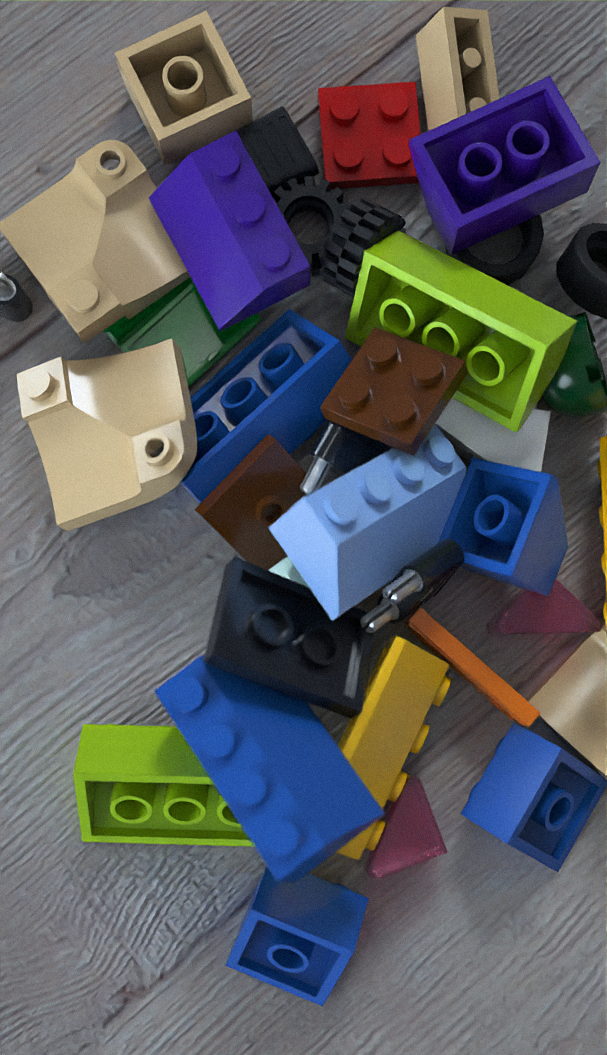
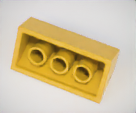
M398 636L387 639L366 684L362 713L349 720L338 744V747L382 809L387 800L395 803L408 775L401 771V768L409 751L416 755L420 751L430 728L429 725L423 723L431 704L437 707L441 705L452 680L445 676L450 664ZM380 819L335 853L359 860L365 848L370 851L374 850L383 832L385 822Z

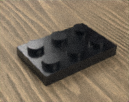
M234 557L225 565L203 662L352 719L362 713L374 633L365 631L370 624L364 628L361 625V619L369 612L353 606L334 620H331L309 587Z

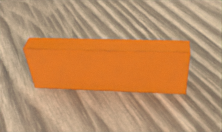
M421 607L413 611L404 623L406 625L404 627L444 662L450 664L449 666L512 722L522 727H529L540 715V712Z

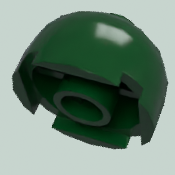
M586 312L568 316L576 320L577 323L564 358L542 397L548 408L559 415L575 418L607 411V382L601 358L598 357L594 344L596 340Z

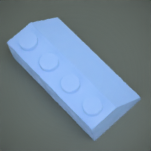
M434 425L414 456L396 448L383 453L305 496L270 526L269 529L331 620H334L392 581L404 566L438 544L465 477L466 466L455 452L450 441L445 438L438 426Z

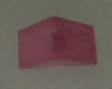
M557 579L549 596L521 588L487 623V634L590 633L601 631L600 620Z
M407 771L405 772L408 775L404 787L396 802L391 803L384 819L385 826L374 850L370 851L364 864L366 875L376 880L448 853L422 782L416 775Z

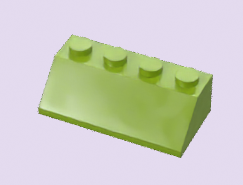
M397 230L364 251L345 338L361 347L374 327L464 360L468 374L452 398L517 433L523 427L557 372L577 321Z
M83 724L73 770L82 842L255 847L178 727Z

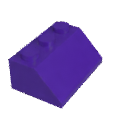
M551 76L410 139L408 144L427 211L451 255L587 193L601 163Z
M236 130L190 153L149 197L153 209L220 332L310 286V264Z

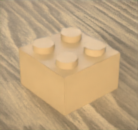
M207 10L115 52L122 81L164 165L185 157L253 121L251 96Z

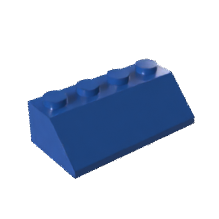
M288 309L190 398L196 426L197 454L180 484L199 504L267 434L275 438L290 455L298 446L310 439L316 430L327 421L323 416L320 406L352 361L340 340L291 309Z
M202 655L154 690V692L278 882L295 883L386 813L308 702L204 663L205 655Z

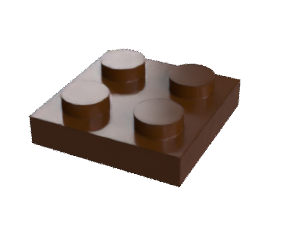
M374 327L320 408L325 419L414 456L468 374L466 362Z

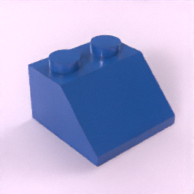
M472 458L438 543L444 539H450L459 544L464 553V562L461 567L469 572L549 596L568 549L558 478L552 474Z
M513 722L506 736L499 741L495 749V755L480 781L471 789L468 802L463 808L461 815L506 844L559 872L606 789L607 780L561 747Z
M266 865L225 966L323 1006L355 951L369 898L351 891L344 885L328 882L309 873L295 883L278 882Z

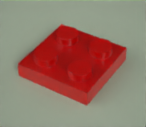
M416 81L318 88L324 179L330 181V190L337 187L345 189L419 183L408 146L410 139L420 135Z

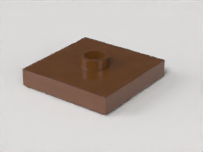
M267 434L196 507L195 511L245 561L269 570L286 555V552L269 527L308 495L300 489L306 473L280 443Z

